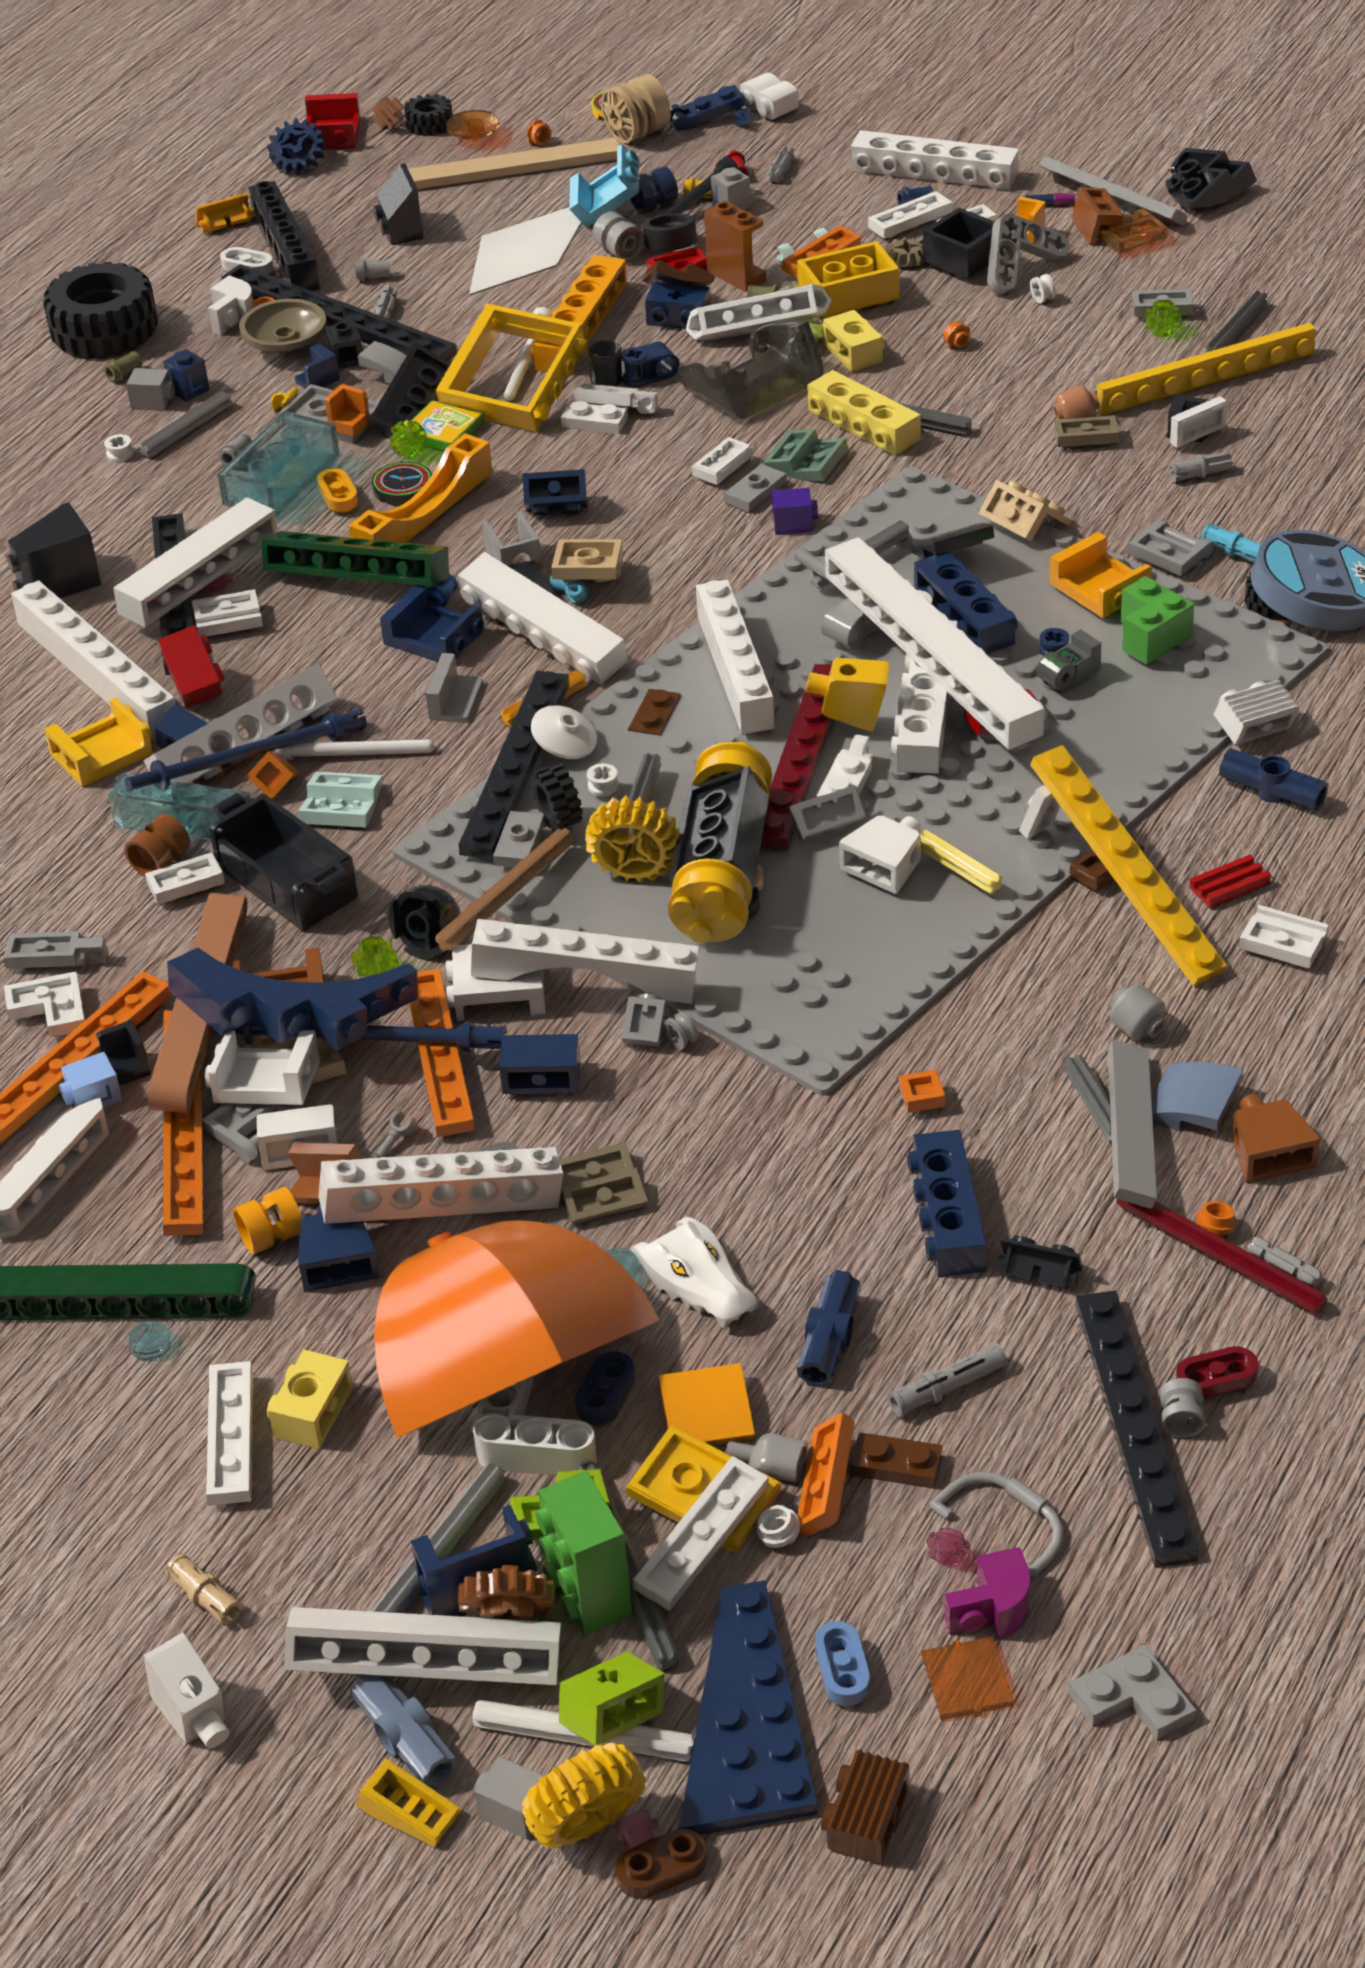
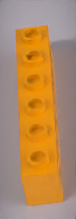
M593 255L588 264L584 265L577 280L573 281L571 289L567 295L563 296L562 302L553 311L551 317L580 323L588 345L627 285L626 260ZM534 340L531 344L530 354L534 358L535 370L548 372L562 346Z

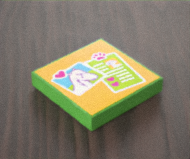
M432 400L401 430V438L404 441L445 451L448 446L463 434L472 435L484 423L483 413Z

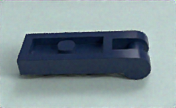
M735 84L725 86L715 93L698 97L693 102L681 107L677 104L671 105L670 121H672L676 130L684 131L745 106L744 99Z

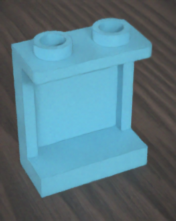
M621 144L617 147V165L591 183H588L580 173L570 178L569 210L586 228L595 223L602 214L613 211L639 193L640 160L633 150H628Z

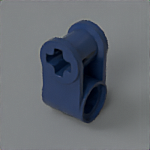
M660 341L640 347L627 348L621 353V359L624 362L625 368L622 382L631 387H638L649 382L670 378L677 373L680 366L677 356Z

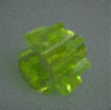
M1170 300L1155 301L1152 309H1145L1146 329H1151L1152 334L1158 337L1172 335L1174 327H1181L1182 314H1180V308L1175 307V304Z
M407 419L404 423L399 421L390 429L394 434L390 437V446L397 455L401 457L406 456L409 459L413 455L417 457L426 449L423 443L427 440V434L418 422H410Z
M370 936L358 943L359 951L351 952L353 967L357 968L359 977L384 973L391 970V966L399 964L397 951L393 950L392 941L386 942L385 939L379 936Z

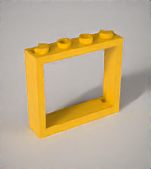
M487 303L435 390L439 402L483 413V418L486 421L537 432L542 422L548 418L549 410L555 399L560 397L562 387L567 378L573 374L575 364L580 355H583L586 350L587 339H585L580 323ZM500 332L562 346L528 407L465 392Z

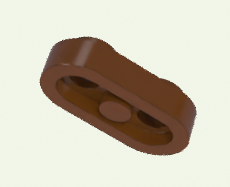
M678 1829L625 1851L617 1860L616 1877L618 1887L628 1897L644 1899L691 1880L701 1874L706 1867V1844L703 1838L695 1831ZM678 1848H689L686 1852L676 1851ZM638 1865L646 1866L645 1869L640 1871L632 1869Z

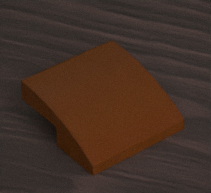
M659 260L646 270L642 281L650 285L653 282L706 287L714 281L716 276L691 263L682 270H678Z

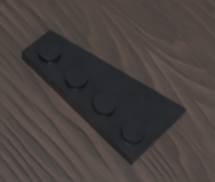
M414 342L367 425L391 439L397 437L401 430L432 400H439L435 390L451 363Z

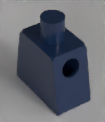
M320 1205L317 1208V1215L306 1216L301 1220L298 1264L304 1292L379 1278L374 1246L363 1221L324 1224Z

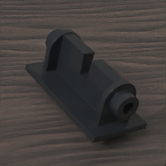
M1014 1236L1012 1239L1001 1237L1000 1243L1004 1255L999 1254L996 1270L1001 1271L1003 1276L1031 1282L1034 1268L1041 1269L1038 1279L1039 1284L1067 1290L1068 1286L1076 1288L1079 1272L1073 1270L1083 1271L1081 1255L1077 1254L1074 1249L1060 1244L1052 1245V1248L1036 1245L1034 1240L1024 1236Z

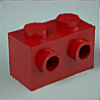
M195 625L158 639L162 657L185 708L223 694L220 682L225 681L222 670L218 662L211 663L208 654L212 653L209 641L205 634L199 636Z

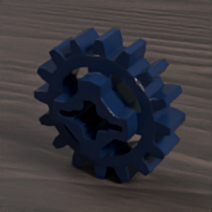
M294 118L291 125L285 121L283 129L275 128L276 136H269L271 144L267 145L268 155L277 170L283 169L287 175L291 170H294L295 174L299 175L301 169L308 173L310 172L309 166L311 164L316 167L318 166L317 158H324L322 150L326 149L327 146L324 142L323 133L315 123L310 125L308 119H305L300 124L298 119Z

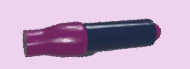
M1075 194L1025 195V198L1045 201V206L1075 203Z

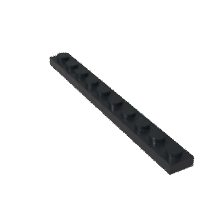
M239 264L221 276L222 280L227 276H232L247 282L255 299L271 297L274 300L301 299L313 302L325 312L327 326H332L338 322L354 321L361 339L372 343L376 341L385 344L405 355L408 354L414 342L447 361L457 355L455 343Z

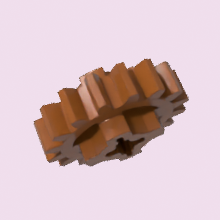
M503 1565L501 1569L495 1568L493 1571L476 1572V1577L466 1576L464 1583H459V1611L466 1612V1617L479 1616V1618L534 1621L536 1620V1615L547 1616L549 1615L548 1610L555 1608L554 1581H547V1575L545 1574L534 1576V1570L522 1572L518 1570V1566Z

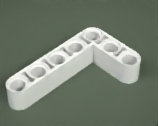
M534 1376L480 1400L473 1424V1434L477 1459L482 1466L492 1463L504 1471L557 1475L558 1471H573L579 1465H586L590 1461L597 1464L594 1430L588 1423L579 1420L525 1416Z

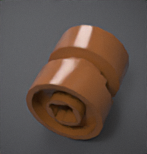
M160 814L144 827V831H140L125 844L124 852L134 870L146 877L145 873L170 866L172 860L178 859L190 848L191 840L186 828L177 819L167 814Z

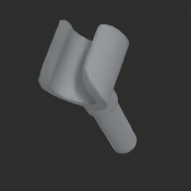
M402 1111L394 1112L389 1120L392 1129L375 1155L378 1158L385 1157L400 1136L408 1137L413 1135L418 1127L417 1120L411 1117L405 1126L400 1127L405 1114Z

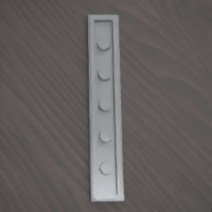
M1043 157L1039 165L1050 173L1087 188H1106L1113 199L1184 227L1188 219L1187 215L1174 207L1050 157Z
M1112 1039L1108 1047L1114 1198L1152 1209L1157 1200L1149 1051L1145 1048Z

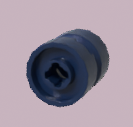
M665 166L651 170L648 174H639V193L630 198L634 208L641 213L654 209L657 204L663 206L676 201L678 198V186L674 174Z

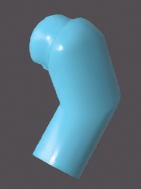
M551 576L549 584L553 591L566 593L573 603H582L587 599L589 591L582 579L575 582H564L561 579H552Z

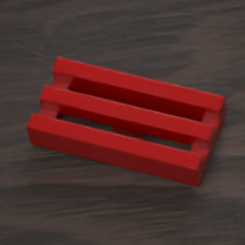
M1250 854L1190 878L1189 888L1209 908H1213L1269 885L1271 874L1268 871L1262 872L1263 866L1259 862L1254 864V857Z

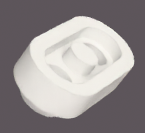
M231 247L225 249L220 254L222 268L227 271L232 270L239 264L266 274L271 273L274 268L272 256L266 252L242 247Z

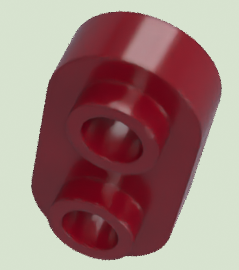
M1227 1347L1182 1360L1176 1369V1379L1188 1378L1196 1381L1202 1388L1203 1399L1250 1387L1257 1379L1258 1359L1252 1351L1244 1347Z

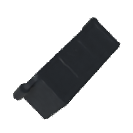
M235 793L213 806L219 821L212 824L209 831L214 856L221 870L300 930H306L358 898L352 856L266 794L254 800Z

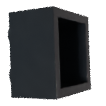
M957 208L923 230V261L934 265L938 269L956 274L960 278L969 279L989 265L992 228L995 221L962 208ZM1000 248V254L1003 256L1004 248Z

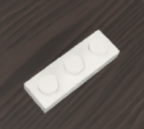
M935 191L868 217V228L884 239L892 238L898 233L917 228L923 223L940 219L941 216L953 212V202Z

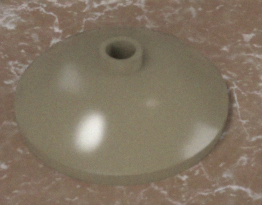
M279 299L265 302L249 310L240 320L239 328L243 340L254 348L267 352L286 353L296 351L316 341L326 329L327 320L323 309L313 302L301 299Z

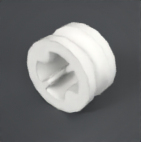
M1044 274L1040 278L1035 277L1031 279L1030 291L1037 303L1041 304L1046 299L1052 300L1055 298L1056 287L1051 276Z
M118 434L110 436L105 440L106 455L110 461L123 462L133 456V448L131 447L132 443L129 436Z
M605 763L591 766L587 771L589 792L596 796H609L615 793L619 787L617 769L613 765Z

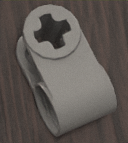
M847 597L839 605L827 612L823 619L821 630L824 636L849 647H855L869 633L876 630L878 626Z

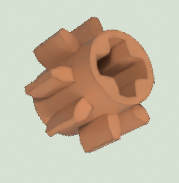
M385 96L373 107L372 110L376 115L372 119L380 128L383 129L387 126L392 130L404 119L405 116L401 112L404 106L397 98L394 97L390 100Z

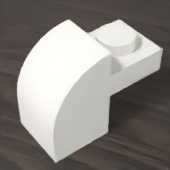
M227 276L210 288L213 305L208 307L212 333L220 336L240 323L242 317L253 308V296L250 285L232 276Z

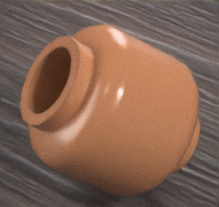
M1078 385L1059 393L1056 398L1057 402L1053 404L1057 419L1096 417V409L1101 408L1095 391L1088 392L1087 388L1083 385Z

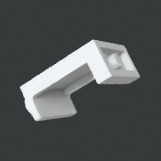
M472 944L457 945L452 950L453 961H446V973L448 983H453V985L447 986L446 989L448 1008H455L457 1021L464 1020L465 1005L529 1000L531 1016L546 1015L543 969L522 974L508 981L471 976Z
M232 1030L226 1033L221 1044L216 1045L213 1062L211 1065H207L205 1071V1083L208 1088H211L213 1102L303 1105L320 1063L316 1033L312 1030L301 1031L293 1049L239 1048L235 1031Z

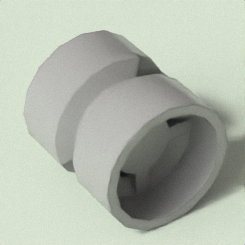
M609 211L602 214L594 224L593 238L596 243L617 258L629 261L641 252L645 242L642 229L629 222L617 212Z

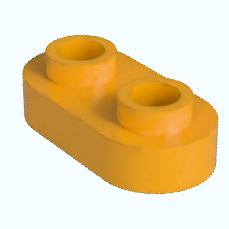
M331 468L318 474V489L330 510L344 514L357 506V490L344 470Z

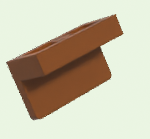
M1079 187L1072 220L1089 244H1096L1100 225L1121 226L1124 214L1106 188Z
M294 1143L287 1154L300 1175L299 1179L290 1189L296 1203L320 1204L318 1196L321 1161L363 1159L356 1144Z

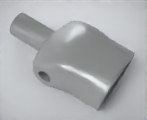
M767 1433L758 1439L755 1446L729 1441L726 1454L734 1456L741 1461L749 1462V1466L773 1479L799 1482L807 1461L809 1447L808 1442L805 1440Z

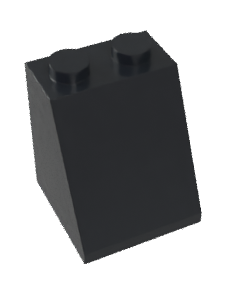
M69 502L60 505L8 540L11 554L6 555L11 572L15 573L17 579L12 581L14 591L39 580L61 599L102 585L91 533Z

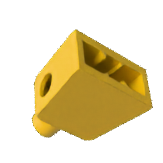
M836 658L833 660L829 676L809 672L805 692L824 696L822 714L824 716L873 732L887 687L889 662Z

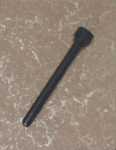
M724 156L716 163L714 173L662 215L681 214L712 189L711 176L722 172L726 168L734 167L739 170L737 163L731 157Z

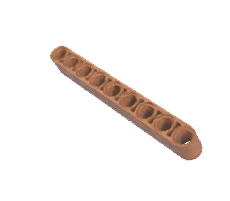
M210 893L192 950L200 948L216 960L232 967V961L235 960L246 923L247 896ZM176 998L150 1080L148 1091L149 1110L189 1113L212 1038V1027L178 998Z

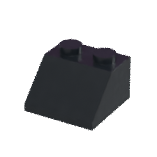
M403 163L396 168L377 192V205L373 206L376 222L380 223L382 235H387L391 245L424 239L418 189L406 164Z

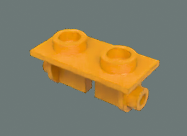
M248 193L233 195L223 200L205 203L202 206L196 207V226H200L201 231H207V233L226 228V218L229 219L233 226L249 222L250 218L254 217L252 207H248Z

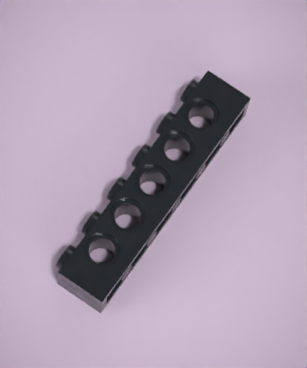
M261 181L256 185L248 186L254 219L285 281L312 291L320 289L316 259L276 182Z

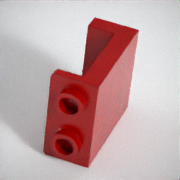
M358 93L306 95V119H308L310 125L315 123L318 129L322 131L325 138L324 142L327 146L326 149L356 148L361 121Z

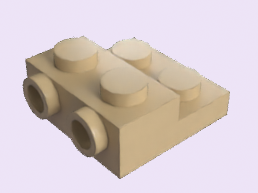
M559 539L551 567L552 579H561L564 582H575L579 579L607 582L611 579H617L621 575L623 566L622 539Z

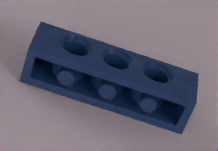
M948 551L914 562V588L929 593L932 597V605L941 613H944L948 620L957 621V628L962 630L976 646L982 648L986 655L1015 644V630L1018 627L1015 614L1009 611L998 600L997 596L992 594L981 583L978 577H974L965 568L962 561H958Z
M961 1130L914 1134V1151H907L909 1174L917 1175V1179L913 1180L915 1202L923 1203V1208H919L921 1232H929V1237H925L927 1261H935L938 1277L986 1272V1241Z

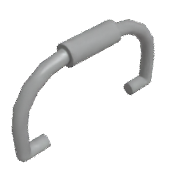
M989 1472L963 1475L945 1487L930 1502L929 1506L933 1511L949 1520L954 1512L943 1504L956 1492L971 1484L980 1482L993 1483L1005 1488L1006 1493L1038 1515L1043 1514L1049 1520L1053 1530L1052 1542L1032 1565L1027 1563L1030 1578L1036 1577L1054 1559L1062 1547L1064 1529L1058 1514L1049 1506L1047 1499L1014 1477L1009 1479L998 1473Z

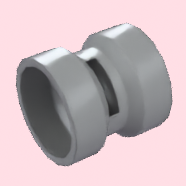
M1177 1378L1166 1382L1160 1389V1401L1164 1409L1162 1412L1164 1431L1170 1436L1177 1438H1189L1201 1433L1205 1428V1413L1201 1407L1203 1404V1392L1200 1384L1188 1378Z

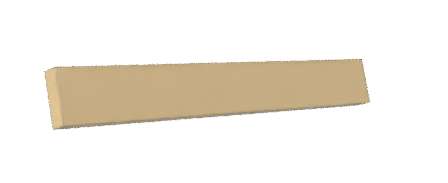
M616 138L408 168L417 189L421 190L617 160V147L619 144Z

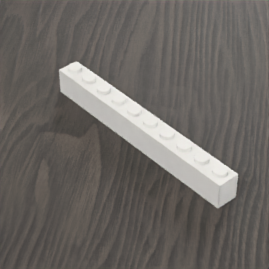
M857 537L825 549L826 577L1008 750L1043 736L1044 720L1046 718L1043 705L1027 693L1020 683L1014 681L1000 665H997L989 658L982 648L976 646L962 630H959L950 622L944 613L937 610L925 596H922L912 587L908 580L899 575L891 564L886 563L872 547H869L862 539Z

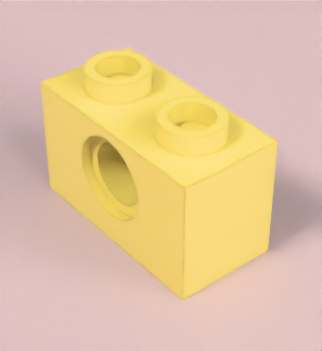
M855 310L823 319L824 345L851 372L883 363L885 341L882 334L878 333Z
M303 1349L296 1363L288 1367L284 1384L277 1395H273L268 1403L267 1417L270 1419L274 1438L320 1449L353 1389L348 1360Z

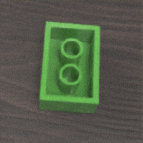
M587 1470L538 1490L540 1509L535 1511V1516L544 1534V1537L539 1538L540 1548L548 1564L542 1567L543 1573L547 1575V1581H554V1590L558 1589L562 1595L560 1598L561 1605L568 1621L573 1622L576 1620L584 1636L633 1616L624 1533Z

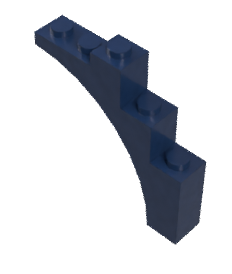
M200 948L193 949L167 961L169 991L220 1035L253 1021L278 1043H281L310 1028L338 1051L366 1037L368 1023L417 1000V969L409 963L384 973L359 979L322 983L284 981L243 972L216 960Z

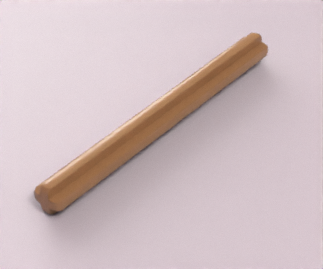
M567 828L563 830L557 829L436 935L439 948L443 951L453 950L475 930L477 919L487 920L569 848L574 841V838L570 835V830Z

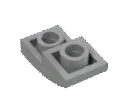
M374 341L358 355L359 366L383 372L385 383L390 384L407 355L390 346Z

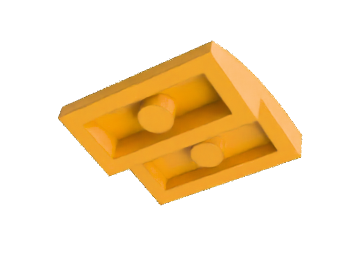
M741 1363L658 1375L667 1430L673 1425L711 1446L727 1444L729 1441L741 1442L755 1439Z

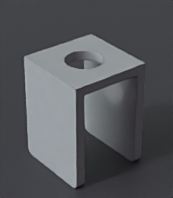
M521 511L516 512L519 542L503 546L488 521H482L486 553L507 566L513 564L515 556L525 553L529 559L528 561L535 560L543 573L539 538Z

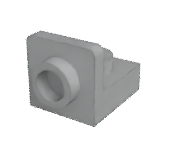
M641 994L639 997L628 996L621 1037L623 1043L660 1047L663 1023L669 1018V1009L666 1001L653 994Z

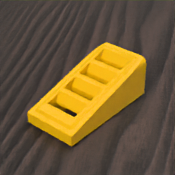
M387 1758L359 1791L356 1804L358 1808L370 1816L433 1847H436L462 1811L460 1807ZM387 1787L394 1790L388 1799L382 1795ZM403 1795L410 1798L403 1808L396 1805ZM419 1803L426 1806L418 1818L411 1815ZM434 1811L442 1814V1817L433 1828L425 1824Z

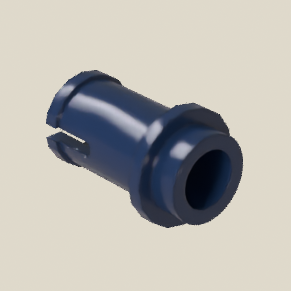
M931 185L912 189L903 187L902 190L897 192L898 205L930 194L934 190Z

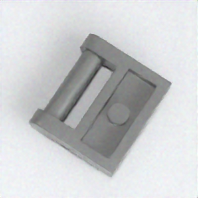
M1158 519L1128 543V554L1182 576L1201 559H1209L1214 551L1215 544L1206 538L1199 540L1169 527V523Z
M224 1103L202 1121L204 1131L235 1151L244 1163L249 1164L258 1157L259 1151L257 1134L250 1139L245 1137L257 1128L256 1116L264 1113L300 1109L301 1107L299 1105Z

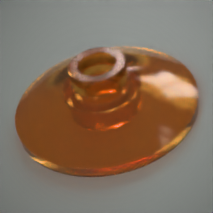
M485 110L463 111L448 119L446 129L449 134L469 141H478L498 129L499 118L494 113Z

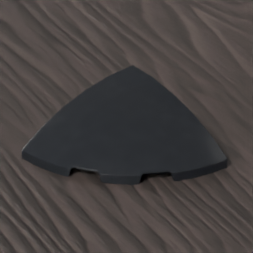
M1185 148L1170 167L1172 176L1166 180V186L1169 194L1172 195L1177 203L1187 207L1202 208L1218 205L1235 198L1246 191L1257 180L1250 162L1230 161L1225 151Z

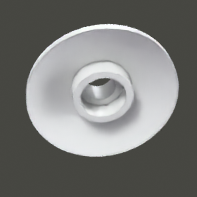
M547 706L540 709L532 719L531 732L534 739L544 750L552 755L564 759H580L588 756L596 746L597 733L594 726L584 715L576 710L564 706Z

